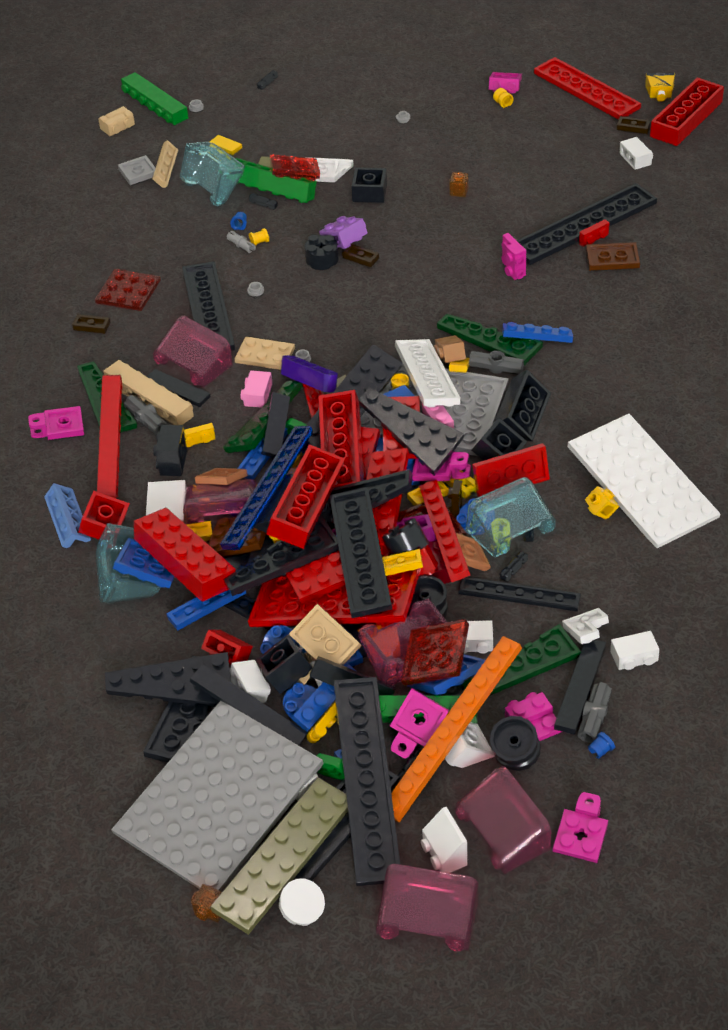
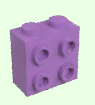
M341 216L336 219V222L325 225V228L319 231L320 235H333L338 247L342 249L350 247L352 242L361 240L362 236L368 233L363 218H355V216L349 218Z

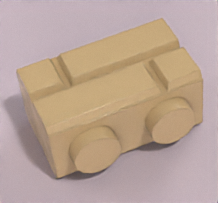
M124 106L98 119L100 129L109 136L135 125L133 113Z

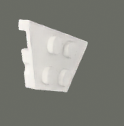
M294 158L300 175L317 182H336L354 165L353 160Z

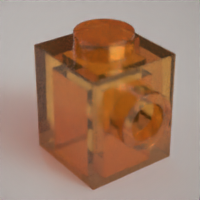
M453 172L450 179V196L466 197L468 173Z
M202 884L199 891H196L191 899L196 917L204 921L208 918L219 922L221 917L212 912L211 905L220 896L222 891Z

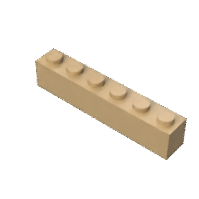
M118 360L103 371L104 375H121L122 393L126 396H137L146 405H153L157 414L169 423L183 425L194 417L193 406L190 402L183 400L177 394L170 392L164 386L157 384L154 380L144 376L140 371H136L128 364Z

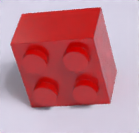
M93 491L81 519L78 533L115 545L130 503Z

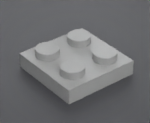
M146 155L118 164V170L129 185L153 178L156 169Z

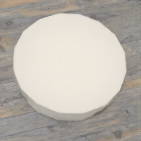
M295 879L282 889L279 898V909L288 922L294 925L307 926L315 922L323 913L325 906L324 895L320 887L314 882L307 879Z

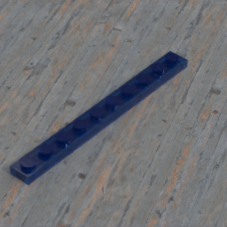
M295 426L221 541L220 545L223 550L241 549L312 435L313 430L311 426Z

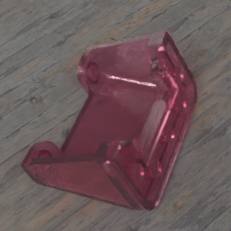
M180 316L176 319L153 352V359L157 364L165 365L168 360L190 371V379L194 385H200L203 388L233 366L228 341L221 335L186 316Z
M253 479L237 480L228 485L196 484L186 487L183 501L185 524L204 522V516L241 512L246 515L257 512L261 499L259 483Z
M429 598L414 603L411 607L410 615L406 618L405 622H395L379 630L375 624H366L359 630V639L378 679L390 685L404 680L403 678L450 654L456 637V632Z
M505 766L495 769L456 803L455 812L460 820L464 819L465 822L470 820L473 822L492 848L493 856L491 857V862L496 869L500 868L504 874L550 850L551 829L548 821Z
M399 864L389 865L383 885L376 934L385 939H392L398 936L400 930L444 937L446 944L453 951L469 950L479 902L478 882L474 878L464 875Z

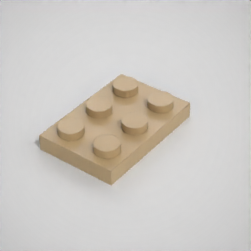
M245 337L235 357V363L281 370L282 356H292L295 344Z
M318 604L289 633L313 658L317 659L320 656L340 665H344L362 646Z

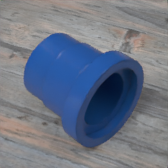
M237 212L232 217L230 224L234 230L245 229L247 225L246 214Z
M600 732L597 734V738L588 746V749L592 754L597 753L596 758L599 759L608 751L614 750L615 744L608 735Z

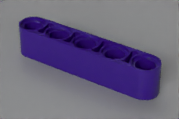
M282 356V375L323 392L331 393L337 388L338 373L296 356Z

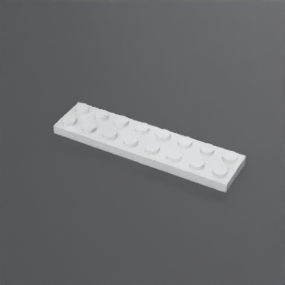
M430 339L395 340V348L423 406L435 407L436 405L451 407L460 405V396Z

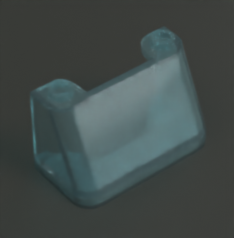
M186 143L180 179L190 186L200 184L213 194L210 196L212 204L221 206L225 204L244 173L245 166L214 143Z
M523 477L473 500L468 508L465 531L495 558L509 551L511 539L536 527L544 534L553 531L556 519L533 482L527 477Z
M107 523L98 542L96 563L99 598L102 603L109 604L153 597L155 593L159 592L160 587L155 583L142 581L135 576L121 574L118 570L113 569L114 563L127 539H134V528Z

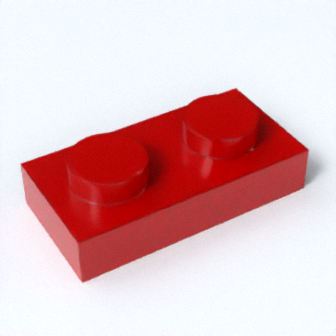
M603 220L580 231L579 244L584 247L588 244H593L600 238H605L609 234V222Z

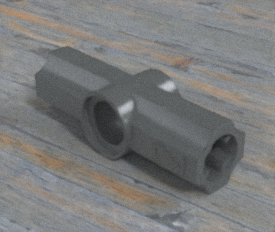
M471 351L469 366L489 369L494 374L501 372L520 374L523 372L524 360L507 357L501 351H492L490 354Z
M130 395L127 397L124 406L134 415L137 422L139 421L143 424L141 426L145 425L156 435L157 432H160L161 425H167V422L157 414L153 405H146L137 396Z
M599 682L594 684L590 699L585 703L582 715L583 720L578 731V738L582 741L592 743L597 738L601 724H604V716L606 717L607 705L612 693V688L606 683Z

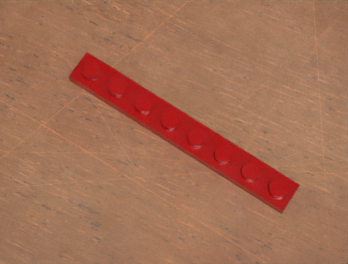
M436 479L419 486L450 580L455 582L471 576L438 481Z

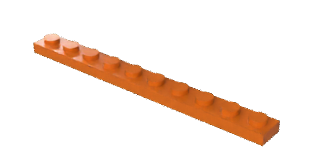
M504 636L500 639L392 791L394 818L397 822L402 820L522 649L519 643Z

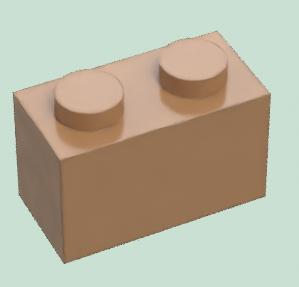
M457 336L435 339L436 345H433L439 358L445 363L466 359L464 342Z

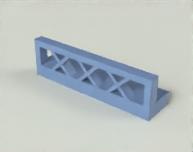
M53 483L44 497L62 547H70L75 539L83 542L90 541V536L77 533L83 515L73 489Z

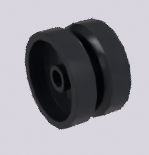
M422 575L418 577L407 620L419 627L435 626L442 622L447 615V589L440 579Z
M509 716L496 723L490 733V744L495 758L501 766L509 770L521 771L529 769L538 760L541 744L536 729L529 720L521 716Z

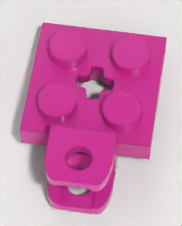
M80 406L45 410V414L37 413L28 416L32 438L48 437V440L84 435ZM36 430H41L40 433H35Z
M454 450L435 476L430 473V470L425 465L419 462V459H416L412 479L413 481H434L436 479L437 481H450L451 475L452 479L468 478L471 471V465L468 464L469 454L466 452H455Z
M412 688L390 727L399 731L391 745V751L402 758H407L418 743L425 746L449 710ZM421 712L426 720L417 724L414 714H420ZM400 743L406 744L407 748L402 749Z
M583 792L578 798L575 811L564 809L553 852L595 863L598 862L608 827V820L599 818L601 800L598 795ZM583 832L587 838L583 837L582 840H577L575 834Z

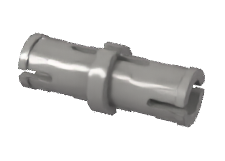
M230 231L227 234V239L236 244V247H241L248 253L256 249V245L249 242L246 237L240 236L234 231Z

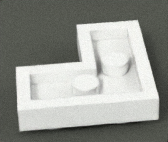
M597 608L563 620L562 623L563 628L579 643L583 644L600 638L597 628L609 623L608 615Z

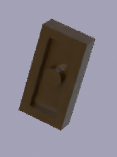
M620 116L617 130L647 134L651 120Z
M353 244L342 253L344 259L370 268L379 259V253Z
M77 314L72 327L73 330L105 334L111 322L108 317Z
M454 480L453 487H449L448 499H451V501L449 502L448 511L452 512V519H457V515L460 514L462 507V480Z

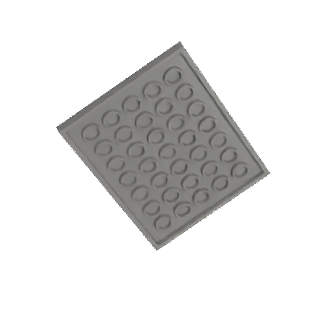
M402 364L401 369L396 374L402 373L409 377L404 364ZM445 369L460 396V405L444 406L454 420V429L464 433V439L457 446L455 452H466L470 455H476L471 450L493 425L507 390L509 379L471 372H450L449 369ZM409 377V390L415 396H419ZM391 381L383 389L381 394H384L392 390ZM420 400V413H422V402H421V400ZM365 411L360 418L361 425L380 429L379 438H382L383 427L381 423Z
M220 701L111 830L116 836L215 899L299 796L300 790L322 767L323 760L239 710Z

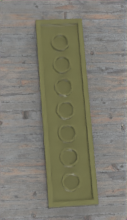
M317 778L211 905V911L249 935L279 898L282 889L295 878L348 812L346 794Z

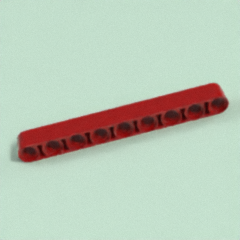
M103 375L97 492L116 498L118 497L122 377L121 375Z

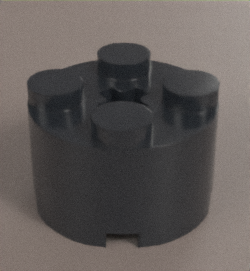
M333 235L309 236V240L305 243L307 265L315 270H327L331 266H335L339 260L338 244Z
M415 518L406 521L402 527L397 525L388 530L389 533L382 536L390 555L417 550L418 546L422 549L429 544L426 535Z

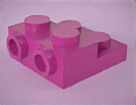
M493 72L489 77V90L495 92L499 88H504L508 93H516L520 89L522 74Z
M509 233L503 235V242L501 244V259L503 264L506 265L505 273L514 280L521 279L526 276V249Z
M532 692L520 702L513 700L505 707V718L521 716L529 720L536 729L539 741L562 732L554 730L556 717L553 714L552 705L543 692L539 694Z

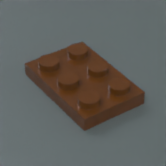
M636 242L586 245L589 271L640 268Z

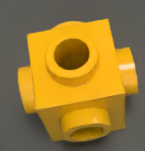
M597 486L585 499L589 505V511L603 519L609 518L620 507L613 498L615 495L608 488L603 489Z

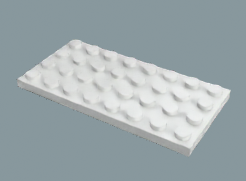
M630 414L568 442L567 447L604 489L608 488L615 495L613 498L620 508L656 548L720 517L718 510Z

